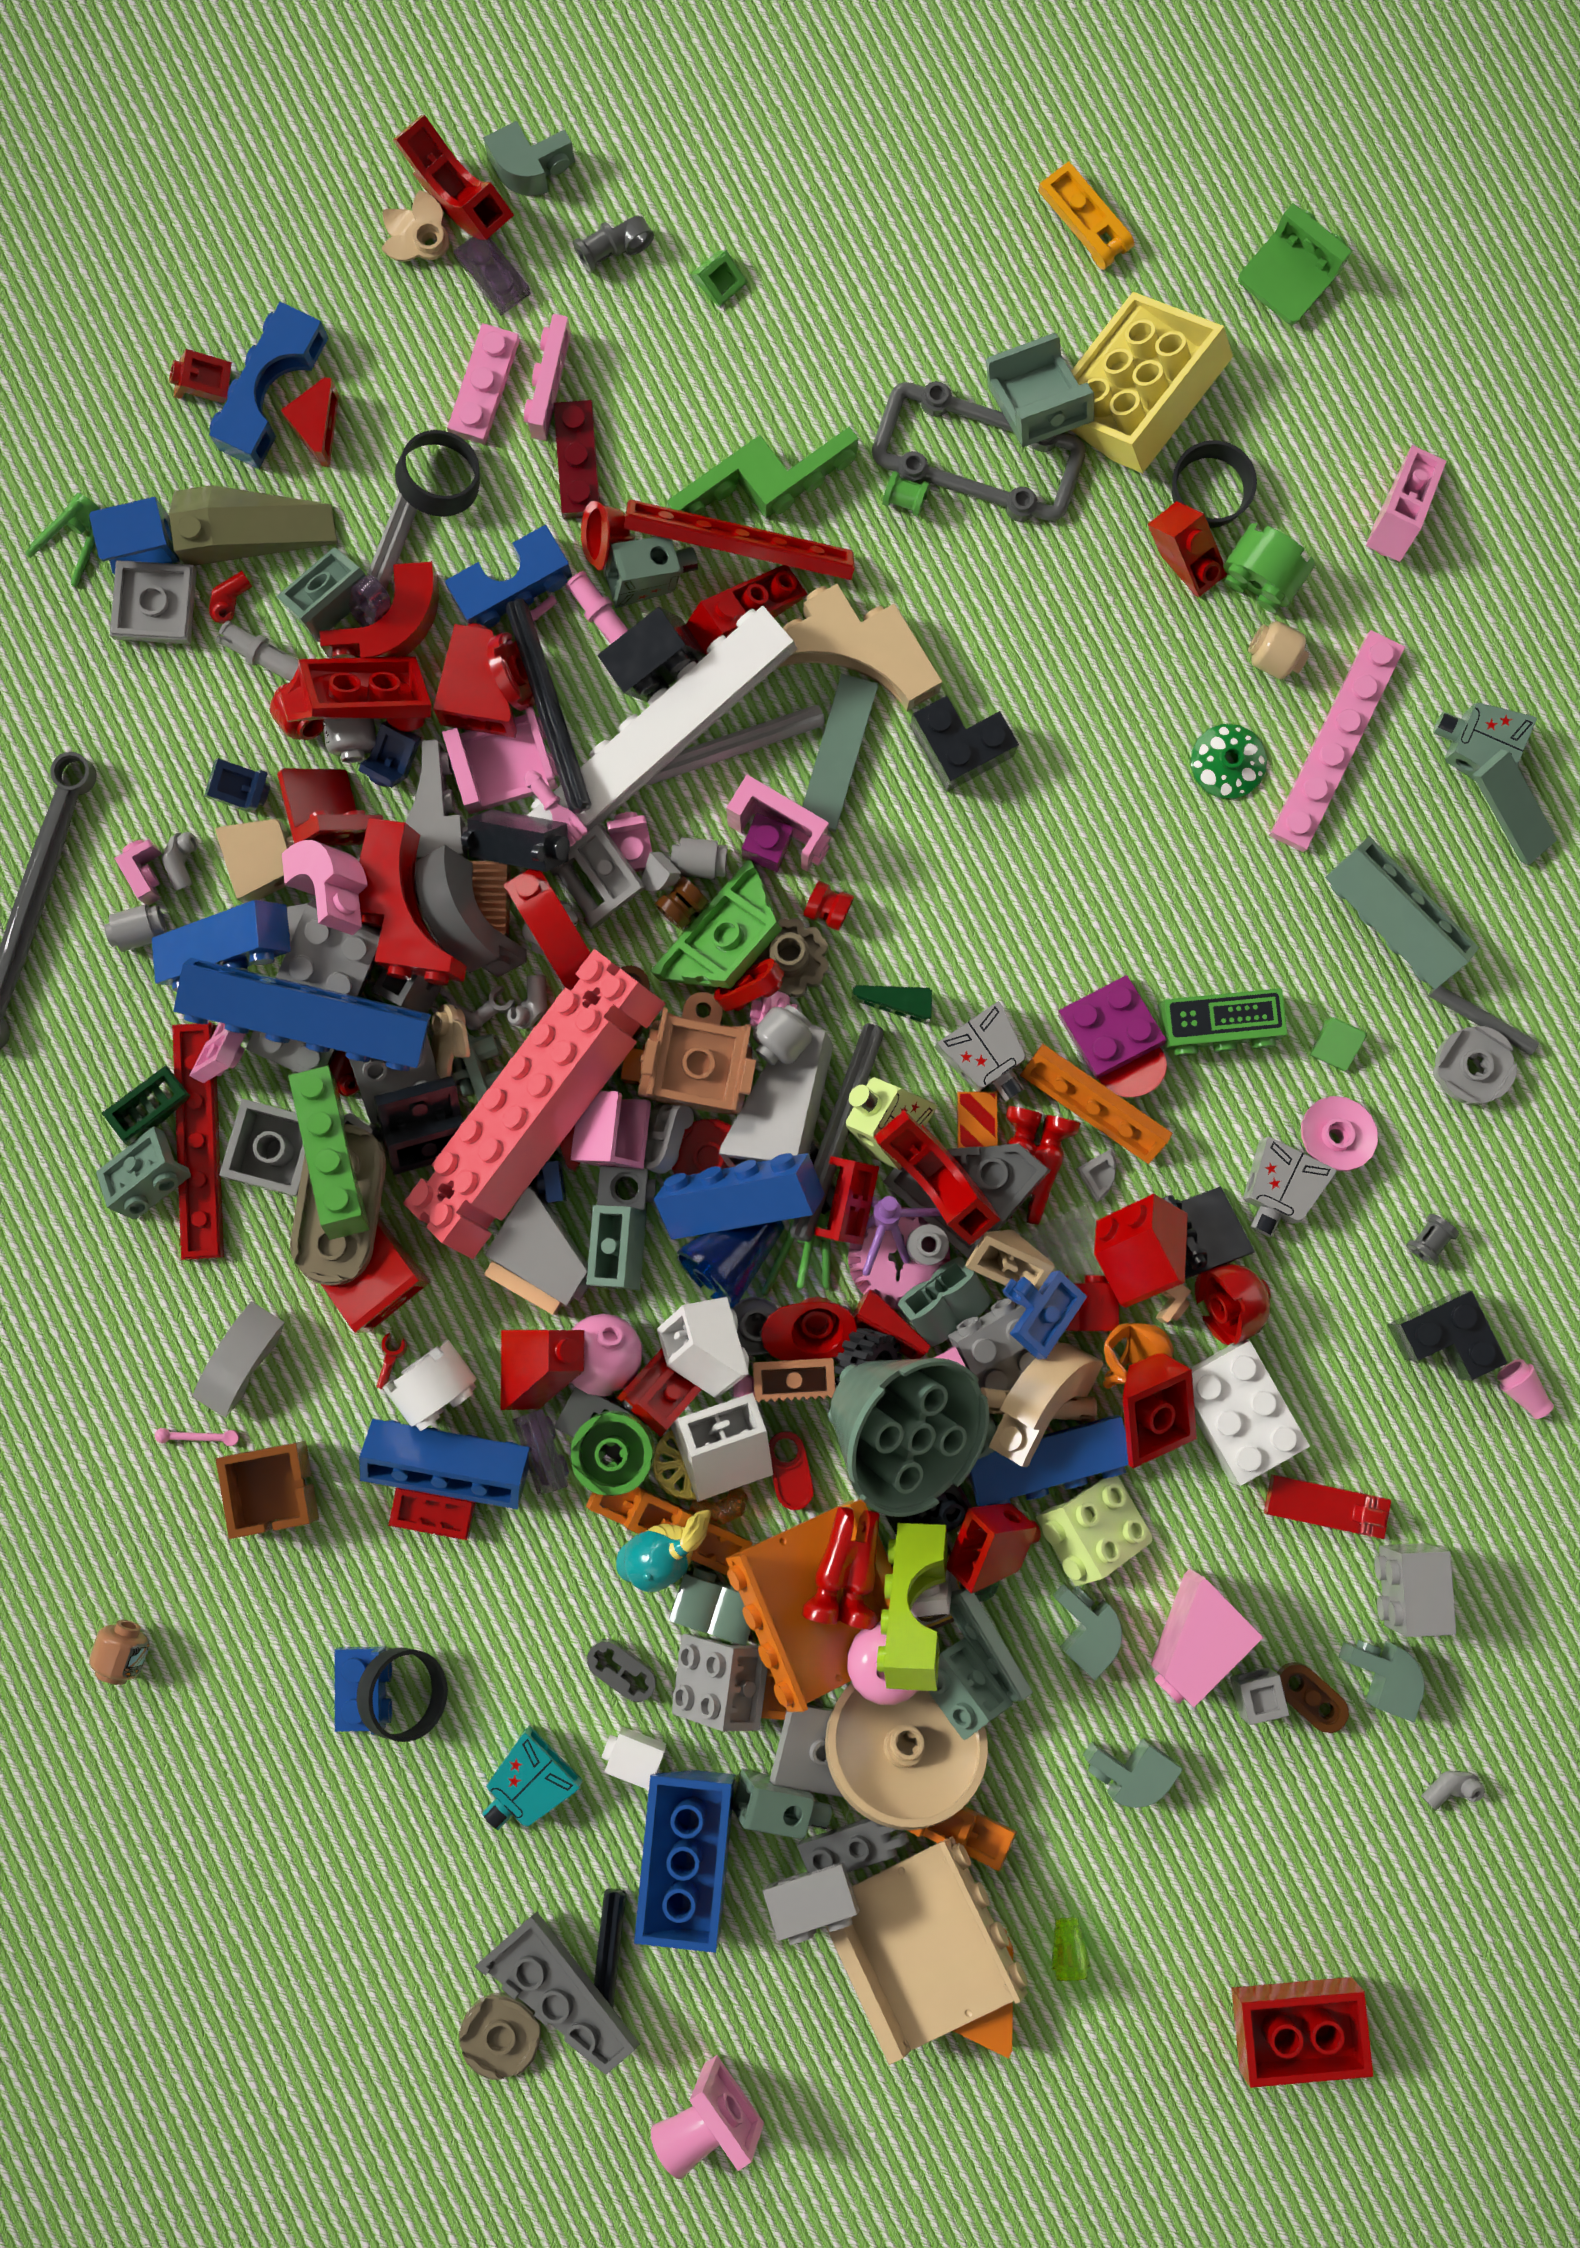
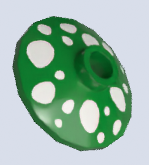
M1221 724L1209 728L1197 739L1191 751L1190 768L1195 781L1206 793L1219 799L1234 800L1248 795L1260 785L1266 773L1267 755L1262 742L1252 731L1240 725ZM1228 752L1235 753L1238 762L1235 764L1227 762L1225 754Z

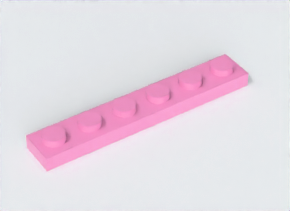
M1372 630L1367 633L1269 834L1270 837L1303 853L1307 850L1405 646Z

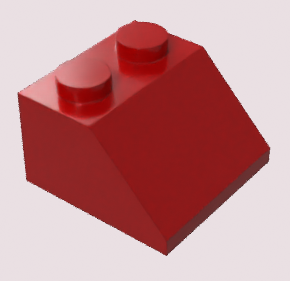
M1156 1194L1149 1195L1096 1220L1094 1255L1119 1304L1125 1308L1185 1283L1188 1213Z
M1164 1353L1154 1354L1129 1365L1122 1396L1128 1465L1134 1469L1196 1440L1197 1434L1192 1369Z

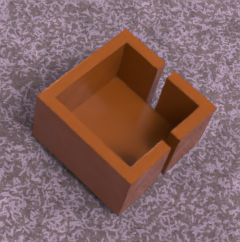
M306 1440L215 1458L229 1539L264 1533L272 1529L274 1531L310 1524L319 1520L314 1485H305L304 1479L312 1476Z

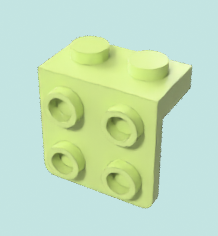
M1118 1476L1105 1479L1102 1477L1069 1502L1048 1508L1036 1516L1044 1537L1051 1543L1062 1563L1064 1572L1071 1578L1075 1587L1104 1579L1152 1542L1151 1532Z

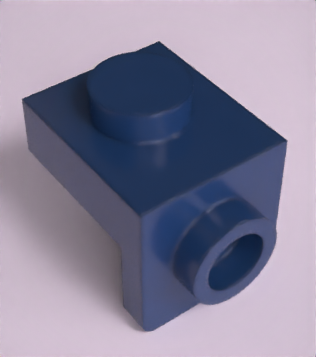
M387 720L380 725L375 747L372 749L370 757L361 762L359 771L369 776L373 783L393 788L408 777L422 737L411 731H400L389 724Z
M217 758L214 761L204 797L246 812L256 810L258 805L263 806L267 800L270 791V784L266 783L268 772L263 770L253 771Z

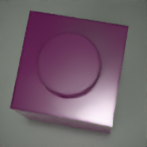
M756 813L741 848L742 859H749L757 865L778 873L792 840L793 827Z

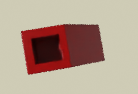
M1176 501L1147 524L1160 555L1195 596H1202L1228 575L1223 568L1224 562L1204 513Z

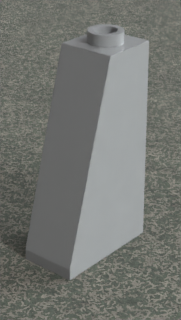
M816 1025L810 1026L812 1040L793 1064L788 1065L777 1061L773 1066L767 1062L721 1145L719 1154L729 1167H735L747 1160H755L756 1162L772 1160L774 1157L784 1153H791L793 1156L810 1153L833 1050V1044L828 1034L821 1027Z

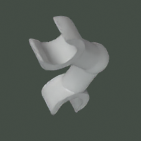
M497 986L490 992L489 1001L475 1012H472L457 1004L455 998L449 992H439L445 999L450 1000L451 1005L463 1011L466 1026L474 1031L479 1030L484 1023L497 1013H508L509 1009L515 1006L516 1003L512 999L503 1006L497 1005L495 1002L496 997L505 990L503 986ZM431 1007L433 1013L438 1012L437 1008Z

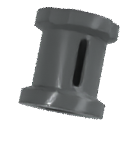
M1429 1214L1426 1218V1226L1415 1240H1409L1406 1247L1420 1260L1436 1266L1440 1261L1439 1254L1451 1239H1456L1459 1236V1231L1442 1217Z

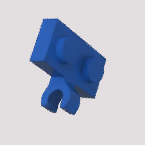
M1060 1270L1051 1272L1039 1291L1025 1277H1021L1018 1282L1010 1279L1002 1292L1011 1301L1026 1308L1010 1332V1335L1036 1359H1046L1087 1296Z

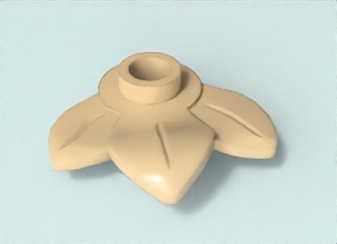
M422 190L418 191L413 201L412 211L406 209L383 210L384 225L391 238L384 243L382 251L390 258L401 262H407L417 257L425 260H435L447 252L449 236L446 229L442 226L443 210L437 200L429 193ZM428 239L437 240L433 245H424Z
M443 1004L438 1009V1012L434 1013L432 1018L434 1035L431 1042L436 1071L440 1078L451 1076L454 1056L461 1058L470 1057L463 1011L451 1004Z

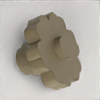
M798 918L789 920L779 919L782 930L760 954L753 965L766 959H774L784 971V976L781 980L782 986L778 991L787 994L789 997L801 998L805 995L807 986L819 987L823 982L824 976L829 971V963L824 957L828 952V943L822 937L818 928L809 927L804 929L803 922Z

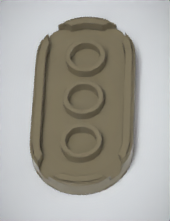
M344 1124L346 1140L354 1172L362 1193L370 1230L329 1240L320 1225L305 1155L303 1160L291 1233L290 1251L299 1270L309 1280L323 1285H342L357 1278L368 1266L374 1249L386 1173V1157L376 1137L368 1131L350 1124Z

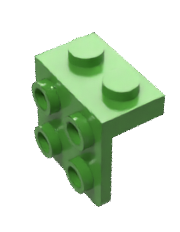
M1292 203L1284 212L1275 233L1240 272L1238 282L1285 322L1294 325L1341 273L1352 250L1347 247L1345 241L1339 235L1330 233L1320 225L1311 212L1301 209Z

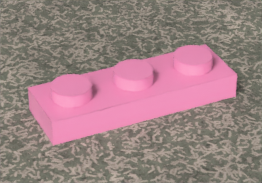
M553 314L550 328H543L540 349L544 351L542 362L535 364L532 375V386L536 387L533 400L527 399L525 404L524 422L528 423L531 437L547 441L554 403L556 402L570 342L571 330L567 316Z
M482 323L447 427L448 432L463 439L486 445L520 342L518 333Z

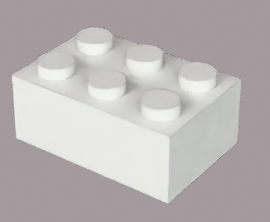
M1245 1340L1235 1345L1233 1343L1190 1367L1193 1378L1195 1420L1231 1483L1241 1486L1310 1447L1250 1340Z

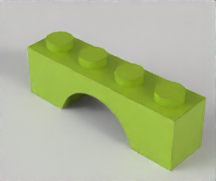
M898 1523L896 1539H889L888 1562L894 1565L893 1574L885 1575L884 1594L885 1599H890L889 1609H882L881 1634L886 1635V1645L878 1646L877 1671L884 1672L886 1689L937 1691L940 1658L938 1633L917 1621L911 1613V1609L916 1599L924 1591L946 1582L948 1559L946 1525Z

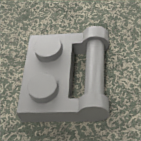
M601 824L593 826L585 836H582L579 841L570 846L568 862L550 870L553 876L558 875L585 913L586 917L584 920L590 929L600 926L610 915L646 888ZM575 860L605 900L601 905L598 906L570 867Z

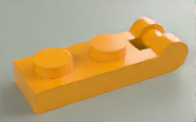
M1070 161L1039 184L1038 192L1091 253L1093 261L1100 269L1105 270L1114 262L1116 255L1119 253L1125 254L1135 246L1130 232ZM1105 232L1112 239L1107 244L1100 238Z

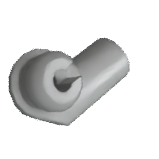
M190 832L173 835L169 839L162 855V862L174 891L193 884L185 867V862L189 854L197 850L198 841L195 835Z
M544 975L527 976L528 997L517 1007L512 1006L507 1013V1018L511 1025L519 1029L529 1028L546 1013L547 986L546 976Z
M1449 1770L1442 1773L1421 1797L1436 1811L1450 1796L1467 1798L1470 1802L1479 1801L1484 1796L1485 1788L1474 1774Z

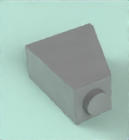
M528 1186L485 1253V1256L566 1306L574 1298L580 1302L590 1285H586L588 1262L545 1198L539 1195L538 1189L534 1186Z

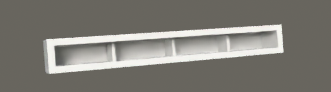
M761 606L757 611L754 609L747 611L737 621L736 625L738 628L727 638L724 635L718 637L707 648L709 654L697 664L696 662L689 663L677 675L679 680L668 690L662 688L649 699L648 704L650 706L639 716L633 714L619 726L620 733L610 742L604 740L592 749L589 754L591 759L580 767L591 801V808L576 814L588 830L596 824H601L654 775L661 771L797 650L793 639L764 606ZM560 785L553 793L560 797L559 804L568 808L562 786ZM538 798L531 805L533 810L526 815L553 820L550 810L545 811L544 805Z

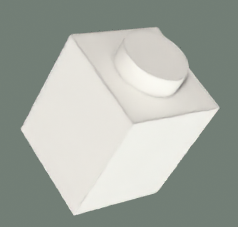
M621 1727L618 1737L609 1736L601 1758L608 1761L604 1773L649 1790L650 1775L657 1773L665 1752L666 1743Z

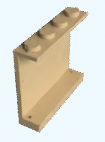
M953 1836L853 1885L852 1888L859 1908V1913L851 1917L853 1924L833 1932H829L826 1925L889 2065L903 2059L911 2050L1013 2001L1015 2004L1021 2002L1028 1994L1025 1988L1028 1986L1026 1974L1018 1961L1013 1963L1006 1948L1009 1945L1007 1934L1000 1922L994 1923L987 1909L990 1905L988 1895L980 1882L975 1883L968 1869L971 1866L969 1855L962 1844H956Z

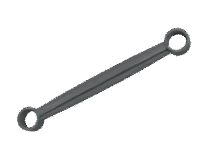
M76 752L62 753L52 762L50 775L57 788L33 847L0 945V1049L7 1044L10 1037L9 1025L3 1017L24 966L65 844L78 795L89 792L96 782L97 773L95 767L90 761ZM76 761L83 763L85 766L83 779L76 785H65L62 780L65 767Z

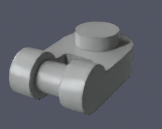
M658 1104L653 1107L649 1118L644 1168L658 1174H663L676 1164L684 1130L689 1128L694 1120L693 1111L689 1106L675 1105L672 1107L668 1104Z

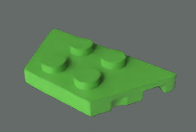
M748 859L650 970L658 980L732 988L782 930L759 871L752 861Z

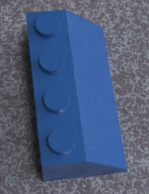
M691 1770L650 1775L634 1944L716 1953L721 1936L736 1774Z

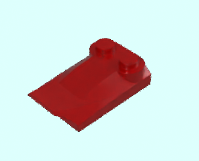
M416 656L298 659V669L293 679L280 691L287 722L350 718L387 719L389 724L396 729L410 732L422 727L425 723V718L431 715L432 704Z

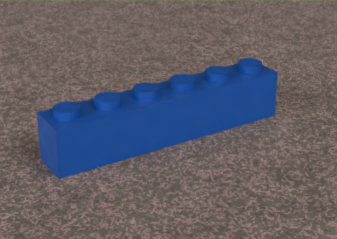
M194 958L188 959L182 965L173 1012L184 1014V1019L192 1023L208 1024L209 1020L224 1023V1028L231 1032L242 1034L249 1033V1030L266 1033V1039L274 1042L289 1043L290 1039L306 1042L305 1047L313 1051L330 1052V1048L346 1052L345 1056L349 1059L361 1062H369L370 1058L386 1061L387 1067L399 1071H409L410 1067L418 1068L431 1014Z

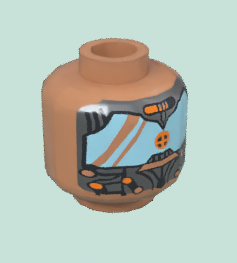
M119 1620L116 1624L104 1626L99 1630L89 1657V1664L99 1680L109 1684L122 1685L127 1680L134 1679L140 1674L150 1644L147 1636L140 1632L141 1627L138 1624L128 1620Z

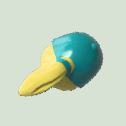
M702 1510L695 1513L687 1520L685 1527L660 1524L633 1537L618 1552L616 1567L619 1576L644 1592H658L675 1583L686 1574L688 1565L691 1563L693 1551L705 1539L711 1511Z

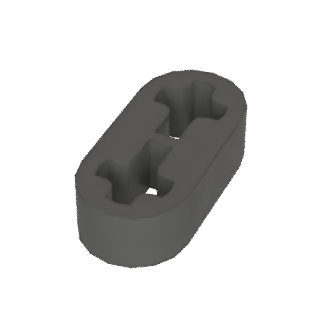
M611 1639L599 1640L591 1647L587 1655V1664L589 1670L596 1677L633 1702H642L653 1694L657 1677L654 1670L647 1663ZM608 1648L613 1650L612 1659L621 1666L620 1670L618 1671L609 1664L605 1665L604 1668L597 1665L599 1657L595 1653L598 1650L604 1653ZM626 1670L636 1677L641 1672L647 1676L645 1684L648 1688L646 1690L639 1688L636 1692L630 1689L632 1681L623 1672Z

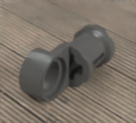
M634 216L614 228L609 223L604 222L600 224V230L585 239L577 238L573 240V246L581 263L591 273L595 270L596 264L613 254L619 256L626 252L627 255L631 256L642 252L652 243L654 233L642 216Z

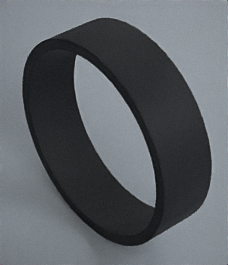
M400 1647L380 1653L368 1664L358 1684L357 1708L363 1723L377 1736L398 1742H410L423 1737L435 1727L444 1712L448 1696L445 1673L438 1661L423 1651ZM405 1655H414L424 1663L429 1672L432 1685L430 1703L425 1714L415 1726L402 1733L390 1734L380 1726L373 1710L374 1687L379 1675L389 1663Z

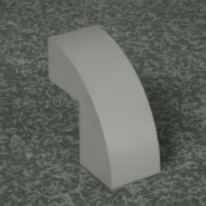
M251 1301L214 1351L200 1376L192 1397L226 1418L244 1397L252 1373L278 1344L285 1322Z

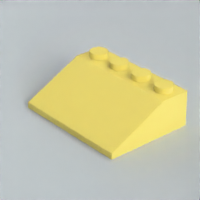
M1132 292L1071 370L1079 385L1088 382L1094 392V421L1071 431L1112 461L1143 474L1233 358L1225 327Z

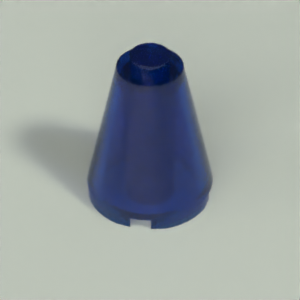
M782 1221L702 1234L682 1246L677 1251V1254H679L677 1259L685 1272L700 1288L705 1285L714 1292L710 1296L712 1299L727 1297L730 1309H732L741 1300L784 1231L785 1226Z

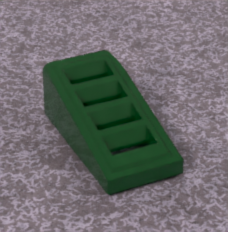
M855 985L853 987L852 1000L921 1023H929L931 1021L932 990L930 988Z
M165 1065L103 1111L102 1115L120 1139L129 1146L153 1126L157 1128L191 1096L170 1068ZM164 1081L175 1094L170 1099L159 1088ZM152 1092L162 1104L158 1108H155L147 1098ZM140 1103L149 1113L144 1118L136 1109ZM128 1114L136 1122L132 1127L124 1119Z

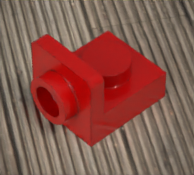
M185 349L180 360H173L171 365L169 383L175 385L173 397L182 399L184 394L188 393L224 404L228 394L232 362Z

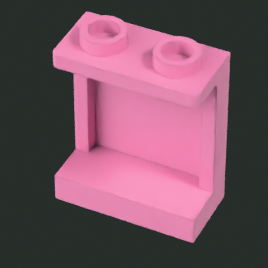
M533 706L525 708V715L514 718L517 728L516 738L477 731H468L460 734L458 728L442 732L462 801L469 814L535 795L530 788H527L524 781L525 774L528 771L540 773L543 776L542 779L551 790L558 788L555 779L558 773L552 754L547 753L544 740L547 738L540 716L536 717Z
M748 774L726 807L728 826L739 833H742L753 814L756 815V813L793 827L792 837L806 845L801 855V868L807 872L813 863L817 866L821 864L830 848L828 845L831 837L828 836L829 822Z

